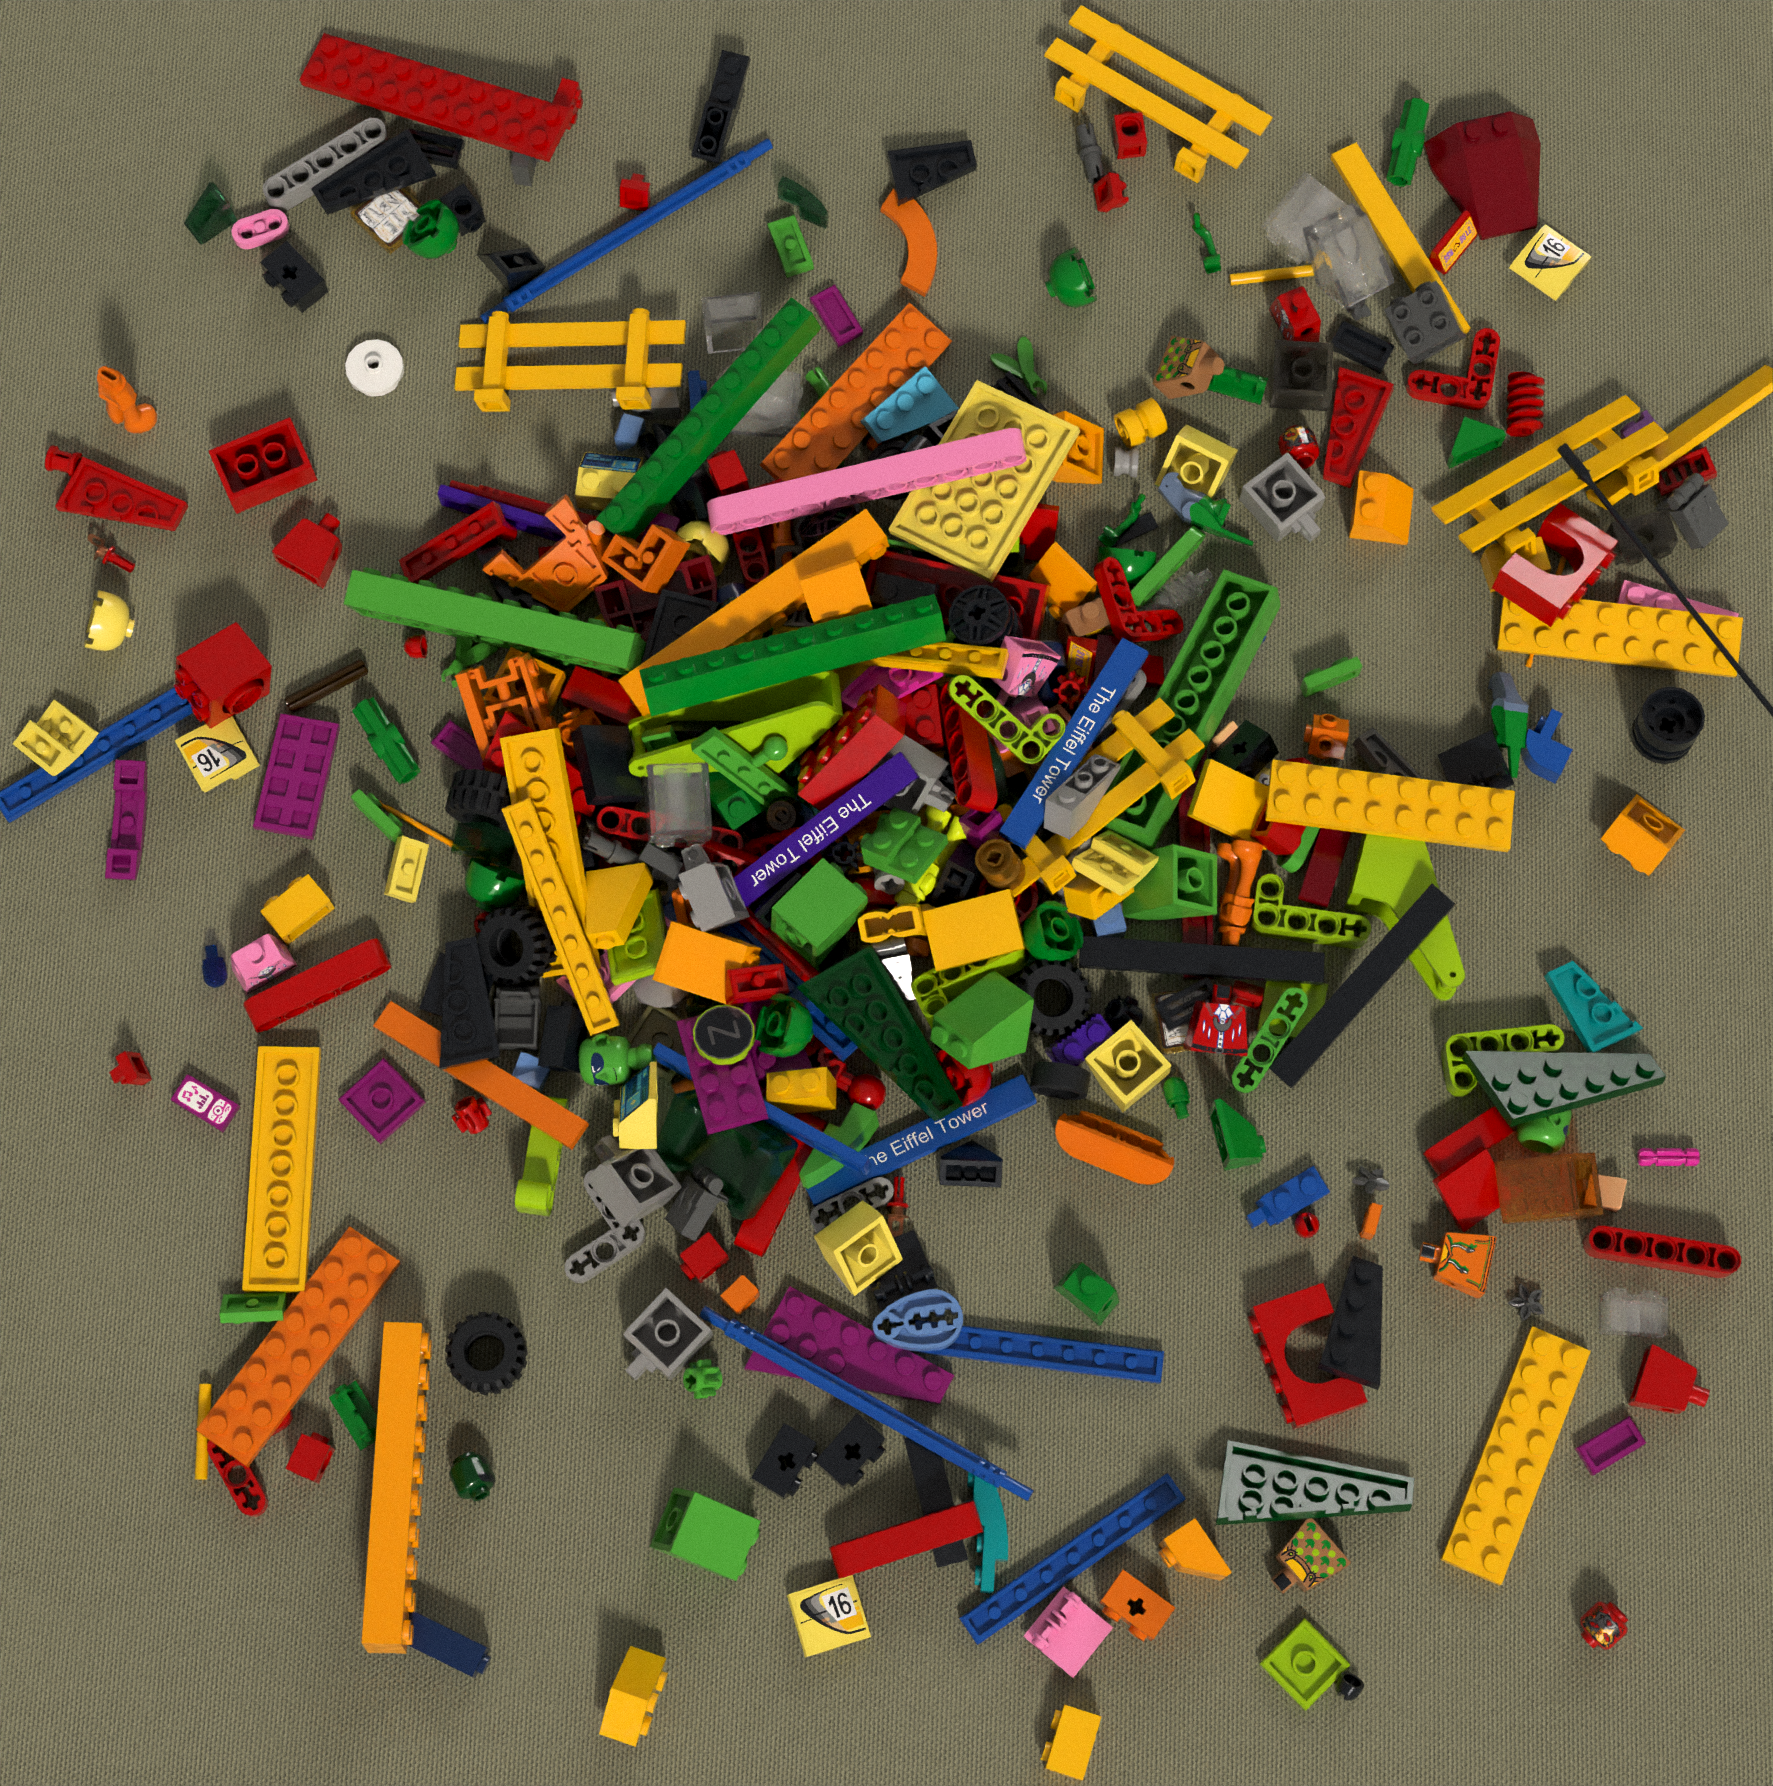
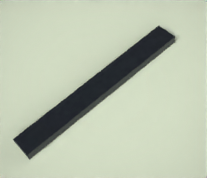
M1431 884L1276 1058L1269 1069L1290 1088H1294L1456 904L1434 884Z
M1083 936V945L1079 951V968L1323 985L1325 953L1092 936Z

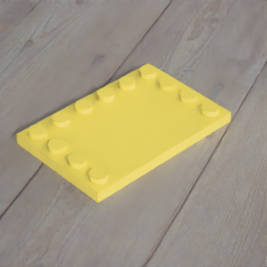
M976 380L938 445L1003 429L1017 428L1022 432L1027 460L1015 467L911 491L888 529L890 534L992 583L1080 433L1079 427Z

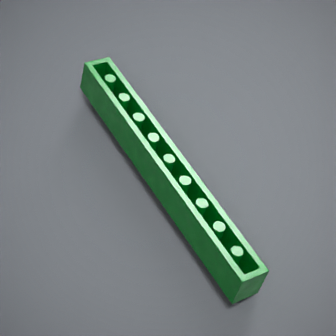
M792 297L787 301L599 514L596 520L604 526L607 533L612 537L615 534H619L636 539L820 331L821 326L812 312Z
M935 594L860 612L855 615L832 619L824 623L801 627L793 631L771 635L758 640L743 642L727 648L712 650L665 664L654 665L641 669L639 672L650 714L655 716L945 641L946 635L940 607Z

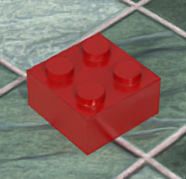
M562 77L552 103L571 108L573 116L566 128L570 130L572 124H575L577 121L578 109H581L583 105L582 90H580L579 82Z

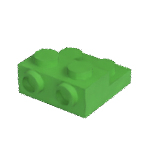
M894 807L889 814L884 812L880 815L876 830L872 834L866 833L863 836L860 848L864 864L916 884L947 846L948 839L947 835L922 826L919 816Z

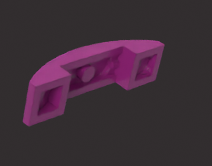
M115 760L113 790L116 791L111 848L107 849L105 878L137 880L146 824L147 762Z

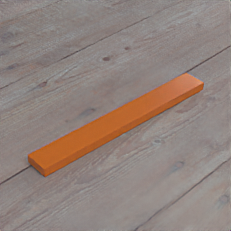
M390 1001L373 1026L439 1068L441 1031ZM488 1060L443 1069L446 1073L571 1150L589 1126L588 1122Z

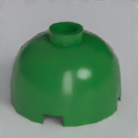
M437 199L428 201L416 211L419 214L416 220L413 222L409 219L403 231L402 241L409 250L418 256L434 259L449 254L455 249L459 236V223L455 214L447 205Z
M1073 247L1056 256L1051 262L1048 271L1050 280L1046 281L1045 284L1052 298L1057 296L1062 304L1078 308L1097 301V295L1091 296L1090 289H1095L1094 282L1084 259L1077 260L1075 253H1078L1079 250Z
M1098 547L1097 563L1108 557L1118 560L1124 570L1130 591H1132L1133 586H1136L1156 565L1157 552Z
M471 858L464 882L468 894L477 900L475 904L477 907L492 912L494 907L506 908L518 900L525 886L523 875L501 865L500 867L490 865L491 862L487 860Z
M1046 901L1026 917L1022 927L1024 944L1030 954L1038 961L1046 959L1048 964H1053L1054 960H1060V963L1077 954V950L1083 945V931L1080 923L1075 916L1070 918L1065 912L1068 908L1064 904L1056 901Z
M779 993L770 998L774 1001L769 1007H762L756 1021L755 1040L761 1042V1047H758L760 1051L784 1058L798 1054L811 1041L813 1037V1021L809 1009L803 1002Z

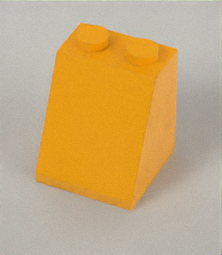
M671 921L652 980L726 1004V970L759 966L761 948L718 931L702 932L701 928H696L694 924ZM744 1003L731 1004V1005H734V1006H743Z

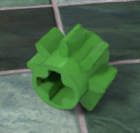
M711 1359L690 1362V1368H687L684 1372V1387L687 1391L694 1392V1399L715 1396V1390H718L722 1385V1373L718 1367H711Z

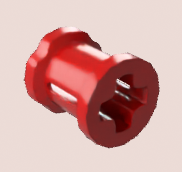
M52 445L45 457V469L51 472L53 470L68 473L69 477H72L83 457L82 453L65 452L59 450L58 446Z

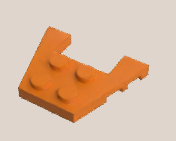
M565 494L545 513V516L565 534L561 540L527 569H523L502 549L484 565L482 570L490 576L494 574L509 582L508 585L513 588L517 586L532 594V598L557 611L568 613L594 590V587L603 583L609 573L570 498Z

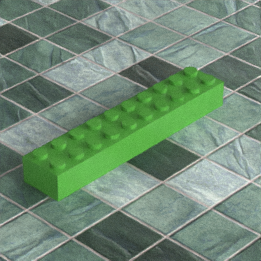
M367 567L363 568V572L352 569L343 604L361 616L510 649V647H513L523 653L529 652L532 655L624 676L638 667L642 661L646 642L641 639V634L635 633V629L628 626L617 625L616 629L605 626L606 622L588 618V622L578 620V616L566 612H560L559 616L549 613L548 609L532 605L531 610L521 607V603L509 599H503V603L492 600L493 597L482 593H475V596L472 597L464 594V590L447 586L445 591L437 588V584L425 580H419V583L416 584L408 581L409 578L398 574H391L389 578L381 575L380 571Z
M1224 569L1154 699L1155 701L1160 697L1175 713L1172 719L1151 734L1162 748H1165L1189 728L1204 743L1205 747L1186 761L1193 773L1281 607L1277 587ZM1132 749L1124 756L1120 763V770L1105 794L1146 763L1135 749ZM1160 782L1099 830V832L1103 833L1110 829L1144 849L1153 850L1183 792L1172 800L1165 793Z

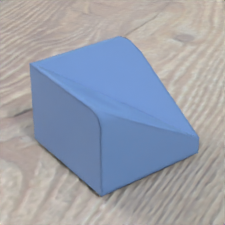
M626 413L621 416L614 437L618 451L622 452L636 444L638 437L646 430L644 418Z
M521 1051L512 1076L542 1093L550 1070L538 1066L539 1058Z

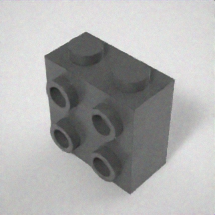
M1428 281L1419 285L1415 289L1416 292L1407 297L1400 296L1390 302V306L1384 309L1408 359L1414 365L1467 337L1442 287L1437 281L1432 283Z

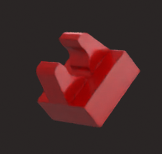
M1109 172L1093 185L1097 210L1100 212H1108L1113 208H1120L1129 202V197L1122 196V191L1127 186L1125 182L1120 181L1118 173Z
M633 173L631 180H621L620 207L642 211L649 209L650 183L643 182L645 175Z
M124 1051L117 1055L115 1058L119 1065L109 1072L114 1084L121 1081L122 1085H144L152 1080L141 1054L137 1052Z

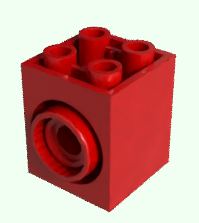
M235 622L176 657L174 688L182 700L187 699L191 704L195 717L200 722L204 721L211 729L231 716L245 711L269 694L272 665L239 624Z

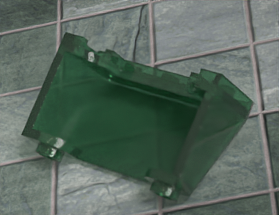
M695 1089L674 1095L657 1139V1149L655 1151L672 1173L689 1170L693 1173V1168L700 1163L709 1166L714 1173L720 1176L723 1182L721 1192L730 1197L726 1205L728 1210H730V1214L739 1220H747L755 1217L794 1158L798 1143L764 1120L708 1135Z

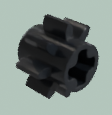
M844 836L843 842L836 843L834 841L832 843L833 851L826 853L827 859L835 860L833 863L842 869L844 876H847L848 871L853 869L859 872L857 864L859 860H863L862 853H856V851L860 849V843L857 841L850 844L847 836ZM845 851H849L851 856H847L846 861L843 862L840 857L844 856Z
M1120 995L1117 999L1111 1000L1105 1009V1020L1110 1022L1109 1027L1117 1032L1130 1020L1139 1027L1143 1019V1010L1137 1007L1139 1001L1130 996L1124 998Z

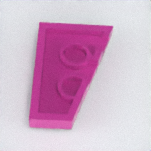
M870 666L841 692L842 707L852 711L857 706L862 694L867 690L871 692L877 684H880L900 699L943 677L944 673Z

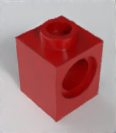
M1126 111L1119 115H1114L1112 130L1117 159L1145 156L1147 138L1142 112ZM1132 131L1135 135L1129 136L1123 132Z
M735 449L729 452L720 451L707 460L709 473L720 497L749 489L748 478Z
M707 1232L679 1254L683 1262L679 1265L681 1270L690 1281L695 1277L699 1283H702L729 1261L728 1255L710 1232Z
M312 1432L310 1437L301 1434L285 1469L319 1484L335 1451L333 1447L328 1445L330 1439L315 1432Z

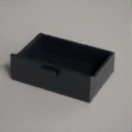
M579 725L571 734L587 805H627L629 808H633L644 797L640 777L632 775L629 771V761L633 757L634 750L628 726Z

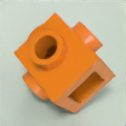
M579 707L573 708L562 714L564 719L557 723V727L560 729L561 741L569 758L576 756L571 734L578 726L601 725L592 707L580 711Z
M1314 714L1312 724H1306L1303 737V742L1308 743V754H1312L1320 759L1336 758L1343 760L1349 736V720L1337 718L1332 714Z

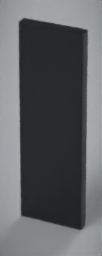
M1149 512L1138 517L1120 535L1118 541L1111 548H1115L1157 529L1158 525L1152 513Z

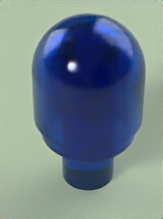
M217 945L205 946L206 959L202 960L203 965H201L203 979L210 987H221L228 978L226 962L223 957L218 956Z

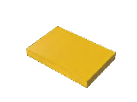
M1207 759L1205 760L1187 816L1235 839L1258 843L1250 837V834L1267 801L1269 787L1215 760Z
M1011 889L922 912L937 972L1026 949Z

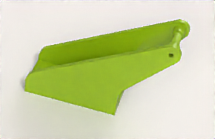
M829 670L655 716L647 714L644 717L634 718L627 724L635 747L633 757L629 761V771L632 775L638 777L719 772L692 752L691 742L698 737L646 752L645 745L641 739L642 733L645 730L665 726L671 721H742L744 723L719 731L751 756H755L762 751L765 742L770 737L778 736L786 741L788 745L786 756L781 760H769L763 764L778 775L843 717L839 675Z
M1363 834L1344 908L1375 916L1390 931L1431 884H1434L1439 889L1426 843L1424 841ZM1446 915L1408 958L1433 996L1441 1001L1451 999L1456 992V987L1460 986L1465 979V971L1448 916Z

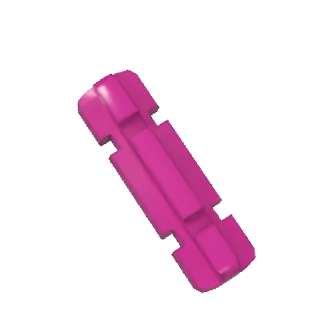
M1641 1148L1637 1154L1640 1166H1651L1653 1163H1655V1166H1680L1682 1163L1685 1166H1696L1700 1160L1699 1150L1696 1148H1686L1684 1151L1681 1148H1656L1655 1151L1652 1148Z

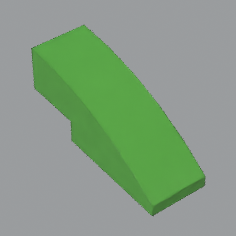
M854 1102L840 1128L828 1123L823 1133L859 1152L879 1127L877 1114L875 1111ZM813 1149L799 1173L802 1186L809 1189L826 1180L845 1165Z

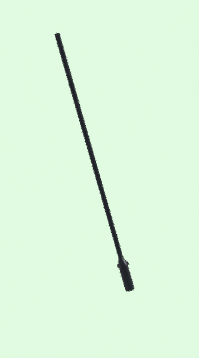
M1567 443L1561 445L1557 451L1578 476L1577 479L1589 485L1773 717V707L1596 486L1589 473L1590 470L1584 466Z

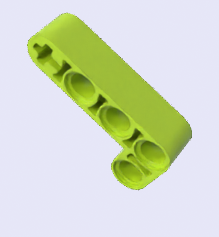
M957 675L951 678L948 683L947 691L951 699L1019 760L1025 763L1034 764L1042 760L1065 732L1064 720L1057 714L1052 713L1042 714L1028 729L969 676ZM967 681L966 689L972 695H975L977 691L981 693V695L973 699L970 707L966 705L970 701L966 695L960 694L957 696L955 694L958 690L955 686L957 682L964 683ZM984 700L989 701L993 708L991 715L986 718H982L977 714V705ZM1053 718L1058 724V730L1055 734L1048 736L1043 732V723L1047 719ZM1004 721H1011L1015 726V732L1009 738L1002 737L999 731L1000 725ZM1033 741L1037 745L1038 751L1033 758H1026L1022 753V747L1026 742Z
M1265 874L1258 880L1253 895L1255 901L1252 904L1253 910L1250 920L1251 928L1257 935L1350 949H1358L1368 940L1372 929L1369 920L1364 916L1283 905L1284 883L1282 879L1275 874ZM1265 885L1272 886L1276 890V895H1265L1261 887ZM1267 914L1272 918L1273 923L1264 925L1258 920V916ZM1291 918L1299 919L1303 924V928H1292L1288 920ZM1322 922L1329 923L1333 928V932L1323 933L1319 929L1318 924ZM1341 925H1343V933L1342 935H1338ZM1353 927L1358 928L1359 937L1354 936Z
M1025 949L939 972L933 968L916 977L911 985L912 992L931 1030L936 1012L990 972L996 971L1006 978L1022 970L1028 963V955Z
M1546 1024L1453 1035L1447 1040L1441 1050L1446 1088L1451 1095L1464 1097L1473 1090L1478 1082L1463 1061V1056L1456 1057L1451 1053V1045L1461 1046L1464 1053L1465 1051H1483L1480 1046V1042L1483 1041L1491 1043L1494 1051L1557 1052L1564 1043L1563 1031L1556 1025ZM1544 1036H1547V1039L1549 1041H1553L1554 1043L1551 1046H1549L1548 1042L1540 1041L1544 1038ZM1511 1039H1520L1524 1043V1050L1514 1049L1511 1045ZM1455 1075H1464L1469 1081V1086H1459L1455 1082Z
M546 1096L568 1110L569 1099ZM532 1125L522 1180L519 1179L516 1188L515 1207L520 1213L550 1216L563 1144Z

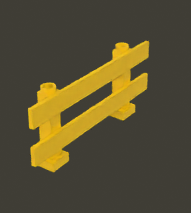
M1082 5L1071 17L1068 24L1096 40L1088 54L1086 55L1063 40L1056 38L1044 55V57L1073 73L1069 79L1062 76L1056 84L1054 99L1078 113L1084 105L1086 90L1092 84L1191 142L1193 145L1189 150L1182 147L1177 154L1174 170L1196 183H1199L1204 176L1207 159L1210 154L1235 169H1238L1248 155L1249 149L1225 136L1234 121L1261 136L1273 119L1269 114L1246 102L1240 95L1229 92L1128 33L1119 24L1109 22ZM1117 52L1217 112L1206 125L1105 66L1113 53Z
M635 308L632 310V314H630L629 321L510 324L508 313L494 311L489 317L488 324L460 325L459 347L486 348L484 367H456L454 389L456 391H474V401L482 412L510 411L511 400L504 390L616 388V399L623 410L651 409L652 398L646 388L681 387L683 365L682 363L647 364L649 345L685 344L686 321H651L649 318L650 312L647 309ZM627 345L626 364L507 366L508 347Z
M1624 395L1473 484L1465 486L1461 491L1436 504L1431 509L1445 525L1467 512L1479 522V524L1458 535L1459 540L1472 553L1496 540L1505 550L1506 562L1514 553L1527 560L1537 554L1536 536L1529 528L1520 531L1517 527L1588 485L1582 480H1578V476L1571 469L1501 511L1489 499L1560 459L1562 456L1558 453L1557 449L1564 443H1567L1573 451L1589 441L1600 451L1597 455L1583 462L1584 466L1590 470L1589 473L1593 482L1618 468L1627 477L1628 490L1636 496L1659 483L1658 462L1652 456L1643 460L1639 455L1667 440L1668 434L1653 421L1628 437L1621 439L1611 428L1640 412V407L1627 395Z
M1160 697L1135 717L1125 710L1117 712L1112 718V723L1117 731L1087 754L1076 771L1094 754L1117 762L1132 749H1135L1146 763L1102 797L1087 823L1070 840L1055 834L1043 843L1036 834L1034 835L1026 850L1022 849L1027 855L1022 860L1026 873L1022 883L1012 890L1014 898L1040 877L1045 887L1054 895L1077 876L1070 862L1065 857L1161 782L1165 793L1173 800L1196 782L1193 772L1186 761L1203 749L1205 745L1190 728L1165 748H1162L1151 736V734L1175 716L1172 709ZM1002 804L996 809L1001 814L1004 823L1013 810L1007 804ZM1006 840V842L1009 843L1010 846L1014 844Z

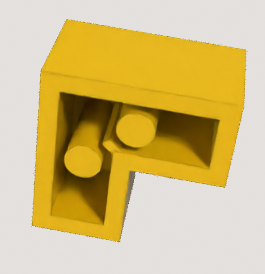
M633 1646L629 1647L610 1690L599 1732L600 1735L636 1747L640 1735L647 1736L653 1717L648 1716V1712L653 1713L659 1694L655 1692L656 1690L662 1692L668 1673L663 1671L666 1658Z

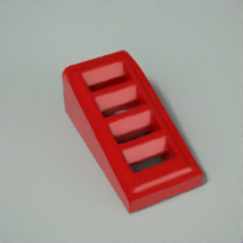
M1706 446L1683 455L1659 472V483L1656 485L1661 496L1672 493L1688 477L1683 465L1689 464L1692 473L1700 474L1704 478V482L1717 477V471ZM1700 460L1704 469L1700 473L1695 464V461ZM1677 467L1683 479L1678 482L1672 470ZM1667 471L1669 479L1672 483L1668 486H1666L1664 479L1661 475V473Z

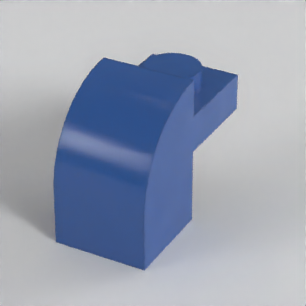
M1551 709L1547 717L1541 715L1534 731L1528 729L1525 748H1521V755L1530 771L1555 784L1573 749L1551 739L1563 714Z

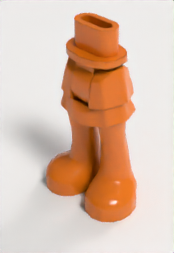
M100 367L97 374L99 397L106 401V411L110 419L116 424L124 421L125 429L131 433H143L152 429L157 422V413L154 407L147 403L136 406L137 394L134 392V388L126 381V378L113 368Z
M1233 840L1232 844H1217V855L1228 861L1230 868L1229 879L1224 894L1220 897V907L1218 909L1219 922L1222 926L1218 928V932L1222 933L1221 946L1239 947L1240 934H1244L1246 931V924L1253 910L1251 906L1255 899L1250 898V890L1263 851V845L1259 843Z

